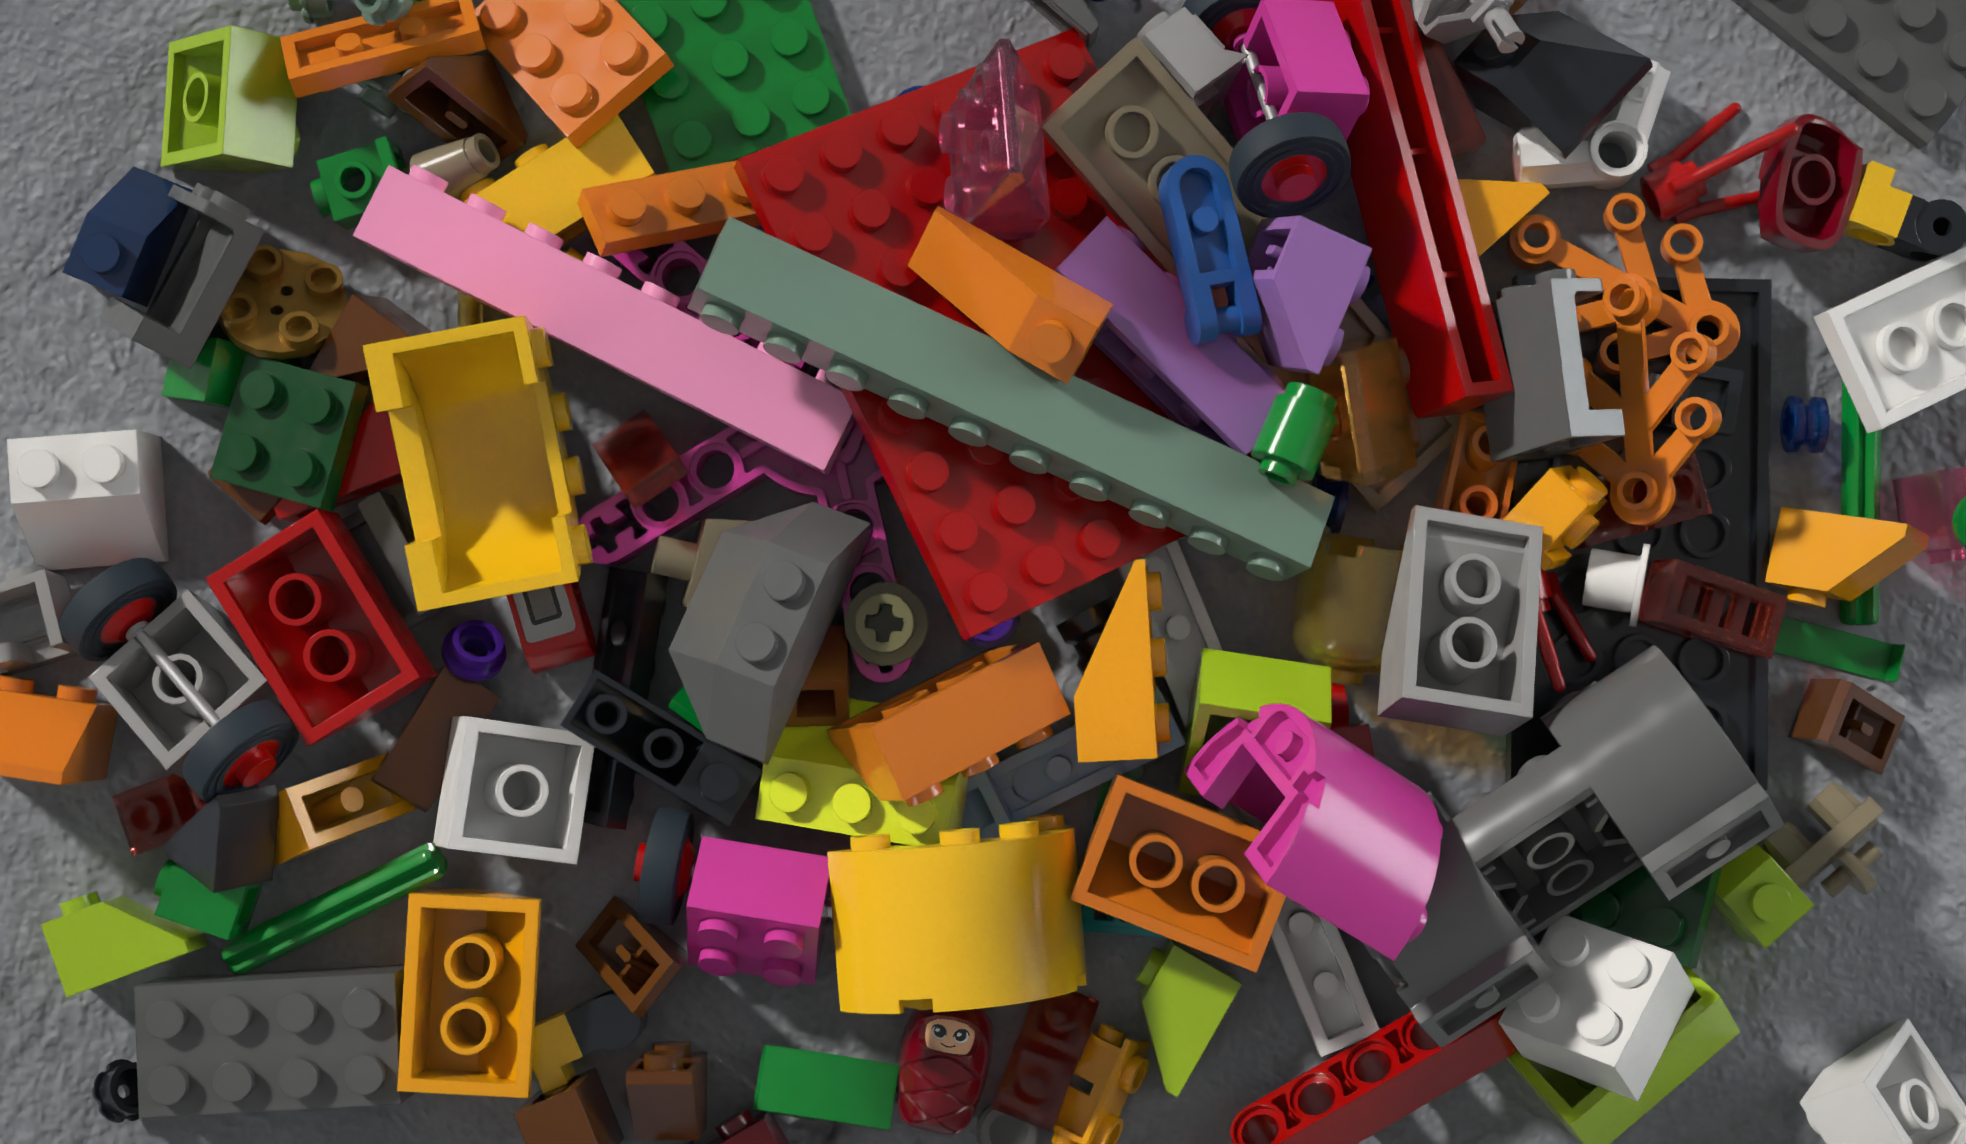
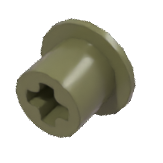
M892 582L874 583L859 591L849 603L844 618L846 638L853 651L864 660L881 666L900 664L913 657L923 645L928 630L927 612L919 597L907 587Z

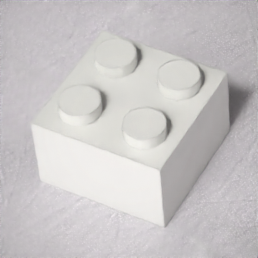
M452 716L433 843L436 846L448 849L577 864L594 747L566 730L468 716Z
M1565 915L1549 926L1539 945L1546 963L1554 973V976L1509 1004L1498 1023L1524 1058L1638 1102L1695 988L1674 952Z

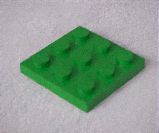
M621 0L618 2L664 50L674 65L673 68L642 93L670 173L736 161L741 157L851 115L809 0Z

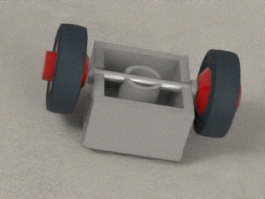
M134 558L106 569L82 587L65 608L60 620V630L68 644L85 660H107L88 678L164 768L184 778L198 797L206 803L217 795L255 788L274 773L295 748L300 733L237 631L214 606L190 590L185 591L177 598V588L173 580L153 560Z

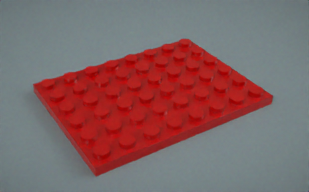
M1074 28L741 157L734 166V170L766 234L989 337L991 336L908 267L918 243L938 206L1052 270H1055L1106 216L1117 226H1121L1037 129L1043 121L1098 71L1084 42L1078 37V31ZM1094 343L1091 345L1087 355L1073 376L1171 420ZM841 388L963 641L1187 536L1167 526L1165 528H1153L1143 525L1129 516L1128 512L1130 509L1108 499L1106 501H1093L1081 497L1069 488L1070 482L1049 472L1034 474L1024 471L1009 461V454L987 444L984 447H975L962 443L949 434V427L928 417L912 419L903 416L887 405L888 399L864 388L862 391H850ZM1252 450L1246 456L1253 458L1251 456Z

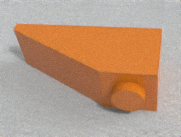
M940 206L935 209L908 264V267L1007 351L1068 384L1084 360L1114 305Z

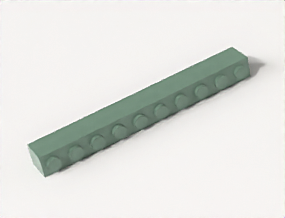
M730 216L728 217L687 307L701 314L700 320L708 327L728 335H736L738 332H741L763 342L764 350L777 359L789 363H800L802 360L826 371V378L841 388L850 391H862L864 388L888 399L887 405L903 416L912 419L928 417L949 427V434L962 443L975 447H984L987 444L1010 455L1009 461L1024 471L1034 474L1049 472L1070 482L1069 488L1081 497L1093 501H1106L1108 499L1130 509L1128 512L1129 516L1143 525L1153 528H1165L1167 526L1189 536L1187 539L1188 543L1200 551L1213 555L1227 553L1247 562L1246 569L1260 578L1270 581H1282L1311 568L1335 496L1300 480L1297 481L1294 487L1271 481L1258 472L1261 462L1078 377L1072 376L1068 384L1007 351L996 340L741 221Z

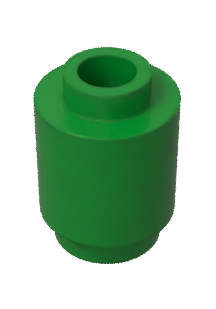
M1289 382L1284 394H1277L1252 449L1251 456L1261 462L1258 472L1271 481L1294 487L1298 479L1312 480L1337 423V418L1333 415L1337 401L1326 392L1313 386L1299 382Z

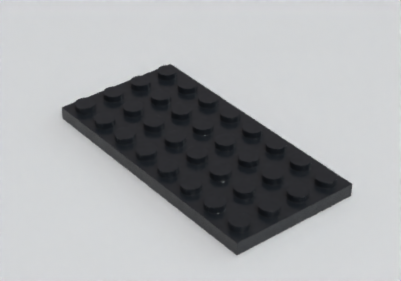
M1517 274L1512 278V287L1536 284V275ZM1656 277L1662 293L1683 303L1677 278ZM1705 278L1711 300L1728 306L1735 313L1740 324V339L1736 348L1727 358L1714 363V366L1744 371L1734 435L1726 437L1713 435L1699 443L1672 477L1676 490L1675 501L1668 514L1660 521L1651 525H1635L1622 520L1615 513L1610 503L1611 484L1579 456L1564 454L1544 461H1518L1509 512L1550 468L1571 465L1576 469L1578 466H1581L1594 474L1605 485L1608 493L1604 496L1607 502L1593 515L1599 521L1597 528L1576 548L1571 550L1567 545L1564 546L1572 555L1565 565L1547 570V573L1556 571L1562 593L1587 635V639L1596 653V659L1593 662H1586L1549 599L1551 610L1545 611L1543 614L1557 653L1566 688L1562 692H1556L1553 689L1537 644L1533 718L1506 735L1505 783L1517 776L1520 768L1530 759L1540 755H1549L1559 748L1540 717L1554 709L1556 703L1565 695L1581 691L1594 681L1596 683L1655 645L1676 667L1712 714L1764 790L1768 789L1769 583L1765 582L1769 565L1772 279ZM1600 293L1598 295H1595L1593 297H1590L1575 304L1576 306H1580L1591 302L1603 300L1604 293ZM1655 320L1645 326L1646 335L1669 328ZM1700 321L1697 323V333L1708 336L1712 340L1718 338L1719 331L1714 323L1710 321ZM1616 324L1579 333L1582 356L1591 363L1593 373L1619 394L1620 375L1615 376L1604 372L1597 361V352L1604 339L1611 334L1617 333ZM1618 344L1611 345L1606 350L1607 357L1611 362L1619 364ZM1666 356L1648 361V372L1662 375L1672 362L1671 357ZM1664 418L1653 430L1654 455L1677 429L1663 426ZM1624 436L1602 442L1625 460ZM1643 480L1637 482L1633 488L1632 498L1635 503H1640L1647 495V485ZM1650 544L1644 589L1636 627L1629 626L1631 613L1582 605L1592 548L1641 556L1643 545Z

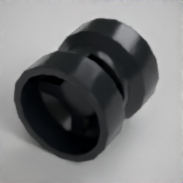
M1112 596L1056 626L1063 641L1073 645L1079 655L1077 667L1082 676L1114 608L1115 602Z

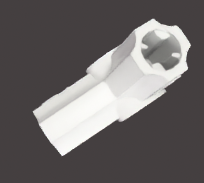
M1651 60L1653 67L1566 159L1522 134L1516 133L1513 138L1512 155L1513 178L1515 182L1542 183L1546 189L1593 186L1597 189L1612 190L1621 187L1641 168L1647 158V142L1671 72L1660 66L1659 62ZM1614 143L1621 147L1627 158L1626 167L1612 168L1606 165L1600 158L1599 144Z

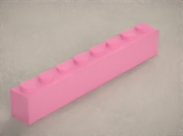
M388 165L353 233L354 237L369 247L511 318L525 315L530 320L533 328L545 327L549 337L828 476L856 419L841 388L826 378V371L820 369L814 378L792 367L794 363L782 361L767 353L763 348V342H760L756 349L734 338L735 335L724 334L708 327L700 318L698 320L676 309L680 298L673 293L648 281H645L640 291L618 280L622 269L613 263L590 252H587L583 261H580L560 251L564 240L555 234L532 223H529L525 232H522L502 222L507 212L495 204L474 194H471L467 203H464L444 193L449 183L421 167L413 165L409 174H406Z

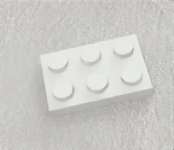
M1966 246L1814 316L1815 322L1867 434L1883 429L1966 389Z

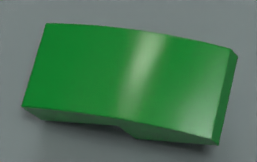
M764 1045L753 1110L811 1121L823 1120L880 1131L890 1130L899 1065L822 1052Z

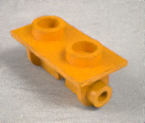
M1101 1023L1097 1033L1090 1032L1088 1041L1073 1074L1094 1085L1090 1094L1073 1085H1068L1054 1120L1050 1125V1128L1055 1131L1051 1139L1053 1144L1117 1143L1124 1125L1123 1119L1119 1117L1128 1095L1135 1094L1146 1077L1149 1060L1144 1057L1151 1042L1125 1038L1123 1044H1121L1125 1033L1105 1023Z

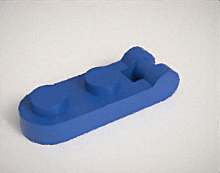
M1189 155L1179 159L1162 176L1158 188L1162 214L1186 308L1184 317L1188 338L1193 345L1216 342L1219 334L1232 332L1236 337L1258 334L1262 326L1261 310L1226 174L1214 160L1203 155ZM1225 288L1228 305L1215 308L1211 290Z

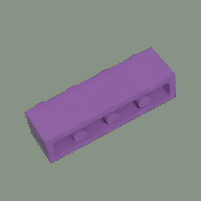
M1106 216L1054 270L1114 304L1093 343L1173 422L1247 455L1255 445L1277 394H1284L1281 380L1271 369L1256 363L1237 345L1236 337L1232 332L1219 334L1216 342L1193 345L1188 338L1185 328L1184 315L1186 308L1179 279L1171 273L1163 272L1144 253L1141 242L1131 231L1122 226H1117Z

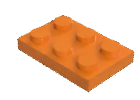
M485 0L475 8L485 48L576 149L674 67L664 50L616 0Z

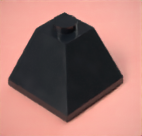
M1560 11L1511 15L1518 28L1525 35L1522 45L1514 42L1518 49L1511 53H1501L1488 30L1484 29L1452 63L1476 109L1566 159L1653 67V64L1647 56Z

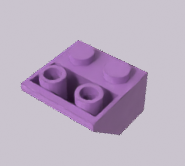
M1303 216L1261 219L1247 252V257L1262 316V326L1257 337L1268 365L1279 370L1319 375L1322 366H1328L1334 360L1343 341L1344 331L1339 326L1349 303L1354 304L1358 301L1369 281L1370 267L1366 266L1372 248Z

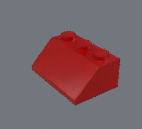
M321 509L312 511L205 578L307 747L384 710L438 676L342 518L336 512Z

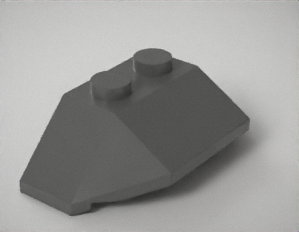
M811 502L722 531L669 647L671 657L707 740L766 765L769 764L874 528L871 523Z

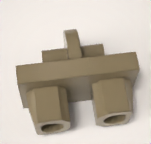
M1832 782L1814 797L1806 808L1829 831L1825 836L1812 845L1788 821L1785 823V826L1775 831L1763 842L1762 849L1777 862L1801 890L1832 864L1836 870L1820 883L1830 896H1837L1849 884L1860 893L1867 895L1877 887V883L1868 871V868L1883 855L1870 841L1854 854L1848 849L1878 824L1877 818L1883 814L1884 810L1871 797L1861 804L1852 794L1835 782Z

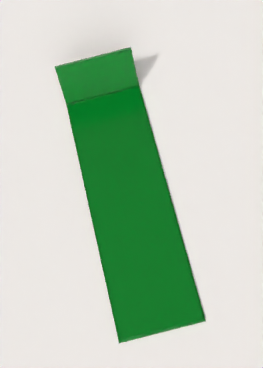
M1769 612V652L1883 681L1897 682L1905 644H1891Z

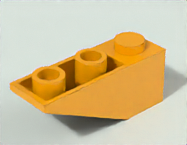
M1148 559L1134 561L1075 692L1074 709L1078 763L1158 758L1160 754L1159 743L1171 742L1169 703H1157L1155 677L1167 676L1165 637L1153 638L1151 611H1163L1161 572H1149Z

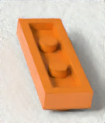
M423 0L413 3L405 17L395 22L387 21L384 26H373L360 16L280 37L288 78L296 98L319 92H328L342 86L381 76L394 75L417 67L429 57L463 56L486 50L472 0Z
M737 160L583 188L577 204L600 257L720 234L729 216L751 227L761 226L734 170Z

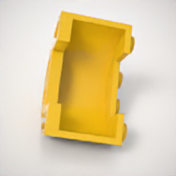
M523 315L362 345L376 412L388 411L415 537V541L405 545L404 548L418 612L578 582L581 575V565L592 563V551L585 524L579 525L575 501V496L586 494V487L579 456L568 457L563 432L573 430L572 415L566 392L554 393L547 369V367L553 366V359L546 328H533L530 320Z
M1064 814L1033 815L1025 817L1026 821L999 824V836L980 838L979 828L950 829L939 831L940 843L902 846L891 845L890 834H869L850 837L851 849L827 852L840 1011L860 1014L904 1013V1007L918 1010L933 1009V1013L981 1009L1048 999L1077 991V986H1086L1088 982L1081 904L1070 900L1078 875L1074 826L1064 824Z

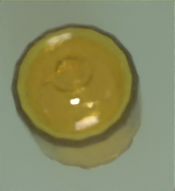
M1323 532L1311 568L1296 575L1290 623L1292 642L1296 650L1309 662L1330 667L1332 682L1361 686L1363 685L1364 674H1380L1382 650L1404 545L1400 544V550L1373 547L1374 539Z

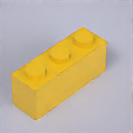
M617 114L578 149L567 138H564L550 148L547 144L535 146L517 158L514 163L516 166L515 170L496 182L493 178H486L473 184L462 193L460 198L464 203H467L471 194L477 195L507 212L502 222L522 232H525L529 223L535 224L563 239L562 247L589 231L577 204L583 188L654 176L656 173Z

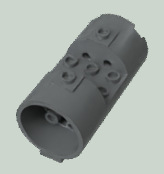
M1651 646L1596 683L1594 681L1581 691L1571 692L1561 698L1554 706V709L1540 717L1559 748L1549 755H1540L1530 759L1520 768L1517 776L1491 793H1482L1473 797L1463 806L1461 813L1454 818L1449 816L1431 791L1427 793L1436 808L1443 833L1440 842V856L1436 877L1425 906L1427 910L1426 924L1417 938L1406 943L1395 961L1365 943L1363 944L1372 958L1378 960L1390 979L1396 985H1401L1396 989L1397 993L1409 1007L1419 1025L1441 1048L1554 976L1533 936L1640 866H1644L1667 899L1671 900L1785 826L1769 795L1759 784L1725 732L1684 677L1657 646Z

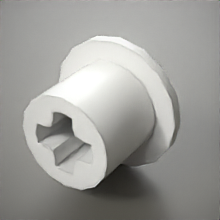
M1650 544L1643 545L1641 556L1592 548L1582 605L1631 613L1629 626L1636 627L1644 589Z

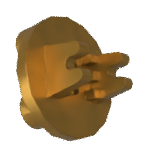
M258 245L219 316L221 329L236 347L257 357L287 360L308 355L317 357L348 302L342 271L336 265L327 263L305 252L278 250L271 245Z

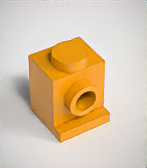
M1571 465L1550 468L1503 520L1543 527L1541 568L1546 571L1565 565L1572 555L1564 546L1567 545L1571 550L1576 548L1597 528L1599 521L1593 515L1607 502L1604 496L1608 493V490L1594 474L1581 466H1578L1576 469Z

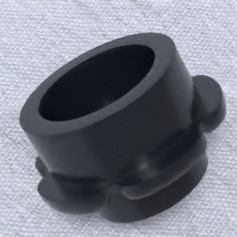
M125 1059L112 1061L106 1066V1071L100 1072L94 1079L92 1085L93 1098L99 1104L100 1114L111 1122L121 1123L125 1119L128 1121L140 1119L137 1062ZM120 1086H122L125 1090L124 1098L120 1097L118 1094V1088Z

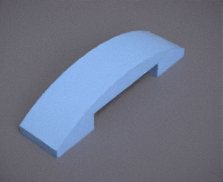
M1157 685V703H1167ZM1171 711V742L1159 743L1160 754L1158 757L1186 744ZM1076 725L1000 761L984 772L969 777L962 828H979L980 838L998 836L999 824L1026 821L1025 817L1038 815L1112 779L1115 772L1123 774L1154 759L1078 763Z

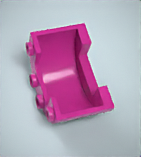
M1281 703L1260 706L1259 718L1250 723L1237 717L1216 733L1193 757L1183 771L1203 798L1221 809L1228 802H1231L1266 824L1244 853L1266 885L1395 961L1406 943L1413 941L1419 936L1427 921L1425 906L1436 877L1440 856V842L1443 833L1442 825L1439 822L1437 811L1431 798L1418 785L1293 706Z

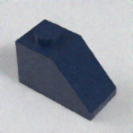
M133 166L87 213L62 273L148 307L189 209L186 205L167 195L173 185L191 193L193 190Z

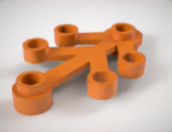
M1620 193L1609 201L1603 214L1604 224L1615 235L1625 272L1648 278L1659 287L1641 229V223L1645 217L1644 203L1634 194ZM1623 205L1630 207L1635 213V221L1629 224L1618 222L1613 216V209ZM1540 214L1524 216L1513 226L1510 232L1507 250L1512 261L1521 268L1538 270L1551 264L1559 269H1575L1576 278H1601L1603 293L1607 285L1615 277L1625 274V272L1563 240L1559 227L1547 216ZM1680 223L1672 226L1666 232L1660 244L1662 257L1666 262L1674 265L1683 303L1661 292L1662 307L1654 320L1669 328L1646 335L1648 361L1670 356V348L1674 339L1684 332H1697L1696 326L1700 321H1710L1718 328L1719 336L1713 340L1717 348L1715 363L1727 358L1736 348L1740 339V324L1735 313L1725 304L1711 300L1698 258L1703 247V237L1700 231L1690 224ZM1531 229L1541 230L1547 237V244L1540 248L1531 247L1526 243L1524 234ZM1675 236L1688 238L1692 243V252L1684 255L1676 253L1671 247L1670 239ZM1627 288L1621 295L1619 306L1622 310L1628 308L1634 300L1632 288ZM1603 300L1576 306L1579 333L1616 324L1606 315L1603 308ZM1617 333L1606 337L1597 352V361L1604 372L1618 376L1620 375L1619 364L1611 362L1606 353L1609 346L1618 344ZM1699 341L1692 343L1686 350L1685 357L1692 362H1696L1701 356L1702 347Z
M1625 273L1615 277L1607 285L1603 294L1604 311L1612 321L1616 322L1621 395L1594 374L1591 363L1582 356L1589 405L1593 409H1622L1625 428V460L1604 443L1567 454L1579 456L1611 484L1610 503L1615 513L1622 520L1635 525H1651L1664 518L1672 508L1676 496L1672 477L1703 439L1713 436L1719 430L1722 414L1719 407L1712 401L1700 397L1685 399L1679 404L1675 412L1677 429L1655 455L1653 430L1695 377L1708 371L1714 365L1717 358V348L1714 341L1703 334L1694 331L1680 334L1674 339L1670 348L1672 362L1650 389L1645 326L1649 325L1658 316L1662 307V294L1659 287L1652 280L1638 274ZM1627 288H1632L1634 300L1628 308L1622 310L1619 306L1621 295ZM1699 341L1702 347L1701 356L1695 363L1688 364L1685 358L1686 350L1692 343ZM1703 406L1707 414L1706 421L1702 427L1694 430L1690 424V416L1696 408ZM1643 480L1647 485V495L1643 501L1635 503L1632 498L1633 488L1637 482Z

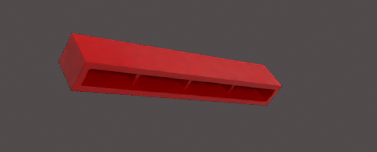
M1315 0L1334 2L1343 27L1350 35L1351 47L1361 73L1369 83L1370 97L1367 109L1358 117L1346 141L1351 158L1350 174L1370 248H1372L1371 254L1414 418L1424 419L1464 414L1513 392L1514 388L1410 0Z

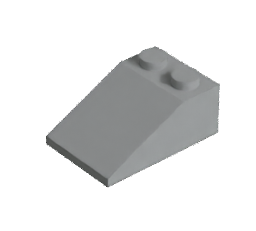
M1418 505L1411 509L1382 650L1377 716L1499 736L1507 735L1533 718L1542 526Z

